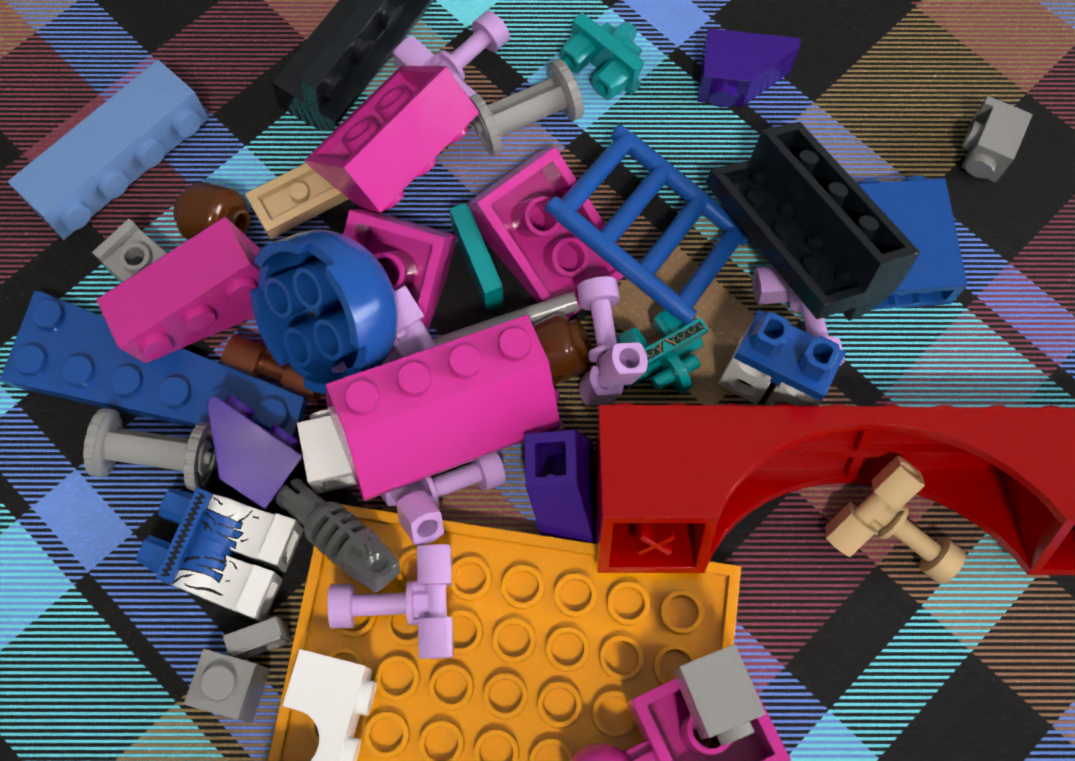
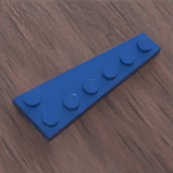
M36 290L33 293L0 381L9 387L193 428L200 422L210 423L207 402L212 395L224 402L227 396L231 394L256 411L250 419L252 422L267 432L275 424L296 439L299 436L297 423L303 422L308 402L303 396L183 348L145 364L118 348L103 316Z

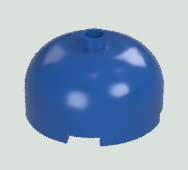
M310 230L272 242L258 253L254 260V263L260 267L258 288L250 290L255 321L273 358L280 367L289 363L305 379L304 388L316 393L326 394L325 384L380 366L385 361L393 347L398 329L397 300L386 271L367 248L356 240L338 232ZM342 361L345 362L347 370L340 373L331 372L333 367Z

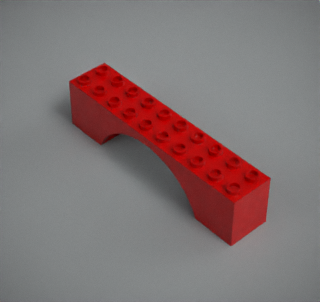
M631 403L599 405L594 457L597 573H705L714 552L725 536L737 523L760 506L787 493L808 487L842 483L872 485L871 480L899 455L912 464L923 476L925 486L916 495L937 502L979 526L1014 557L1027 575H1075V408L1059 407L1056 405L1042 407H1006L1004 405L988 407H954L951 405L901 407L895 404L883 406H846L843 404H832L829 406H794L791 404L741 406L735 403L723 405H686L683 403L669 405H634Z

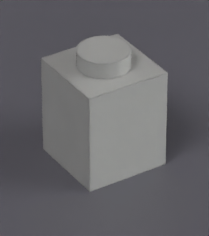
M736 644L681 665L673 670L700 739L711 738L716 735L720 745H726L754 733L755 731L750 721L766 715Z
M203 648L183 705L240 721L253 722L270 668Z

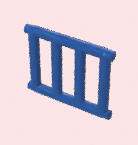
M618 125L610 137L613 142L561 199L555 196L547 202L545 211L673 317H676L685 325L690 324L697 313L693 308L739 244L745 246L751 239L721 204L638 136L630 132L623 125ZM629 154L650 172L604 227L599 230L577 211L623 158ZM667 185L687 203L641 261L638 262L617 245L616 242L660 189ZM703 215L722 230L724 234L677 294L656 277L655 274L700 216Z

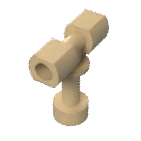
M897 455L871 480L873 492L859 506L849 502L825 526L826 539L840 552L851 557L874 534L883 540L894 535L922 557L919 564L922 572L936 583L944 584L961 570L966 560V552L948 537L934 541L906 519L909 514V507L906 503L925 486L922 474L907 460Z

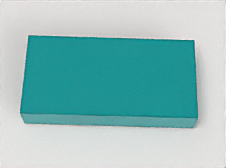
M463 203L449 208L452 230L455 235H458L457 242L486 312L502 306V283L470 207Z

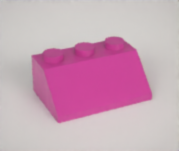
M400 66L304 161L311 169L358 207L381 213L395 206L403 198V190L415 177L426 174L435 166L437 162L436 156L447 145L459 141L468 132V124L479 114V111L447 66Z

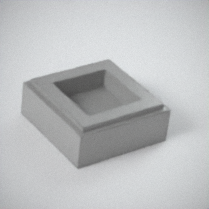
M276 616L223 636L228 655L242 660H247L290 644L289 641H292L287 622Z

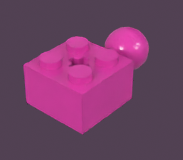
M676 678L626 703L641 734L642 742L624 751L612 744L593 743L581 748L570 760L791 761L762 701L761 704L766 715L750 721L755 731L754 733L723 746L720 745L716 735L711 737L713 745L710 747L705 741H697L693 733L696 727Z

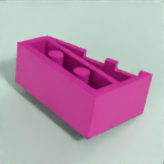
M223 217L97 298L96 301L118 348L146 364L253 318L254 313L250 290L258 288L260 267L254 263V260L261 249L230 220Z

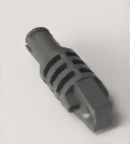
M299 478L290 481L291 487L297 493L287 485L278 492L276 497L278 506L285 509L304 526L306 539L313 546H316L322 554L326 555L332 563L336 564L342 572L375 593L383 589L400 574L399 561L372 530L367 529L364 523L357 520L340 503L325 502Z

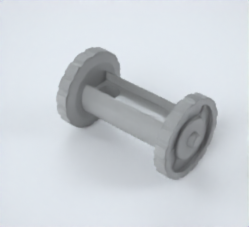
M559 58L548 63L549 79L487 105L479 94L469 97L479 111V114L472 120V123L484 148L491 156L502 152L501 136L562 110L571 121L583 117L584 106L580 90L571 70L562 59Z
M103 408L99 409L92 417L84 440V466L86 472L95 477L103 478L108 476L115 467L116 462L183 471L184 483L187 489L195 491L197 487L205 490L211 480L216 463L210 423L200 422L195 426L190 438H182L123 429L119 412L114 409Z

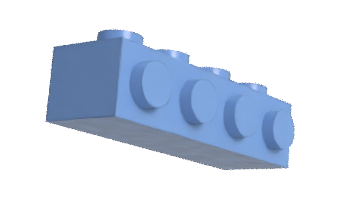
M157 60L7 182L27 205L65 240L75 230L84 227L90 218L112 199L121 196L128 186L148 169L158 165L164 156L185 138L194 135L209 118L196 93L161 61Z

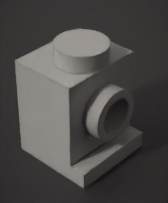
M987 96L970 121L969 130L961 145L962 148L968 150L961 168L974 177L986 178L996 183L1015 159L1033 114Z
M130 219L125 221L92 252L107 271L120 283L167 254Z

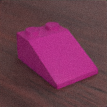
M552 147L530 157L470 200L466 205L470 207L479 231L489 247L537 303L574 291L579 309L581 310L577 291L579 283L601 276L613 277L618 282L624 276L545 211V205L555 196L561 199L577 182V179L557 148ZM588 198L577 212L601 230L605 223ZM578 311L566 314V316L570 318Z
M368 209L349 210L343 234L362 244L376 257L386 271L394 292L403 286L407 287L425 316L421 319L422 323L429 330L446 282L458 235Z

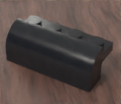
M339 0L272 82L278 106L315 128L325 131L333 130L434 0Z
M801 122L762 130L750 160L710 170L706 181L708 188L816 319L842 312L848 321H851L871 311L899 287L920 254V251Z

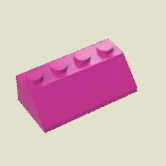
M528 315L325 384L326 406L364 501L525 441V434L550 432L558 429L561 425L549 361Z

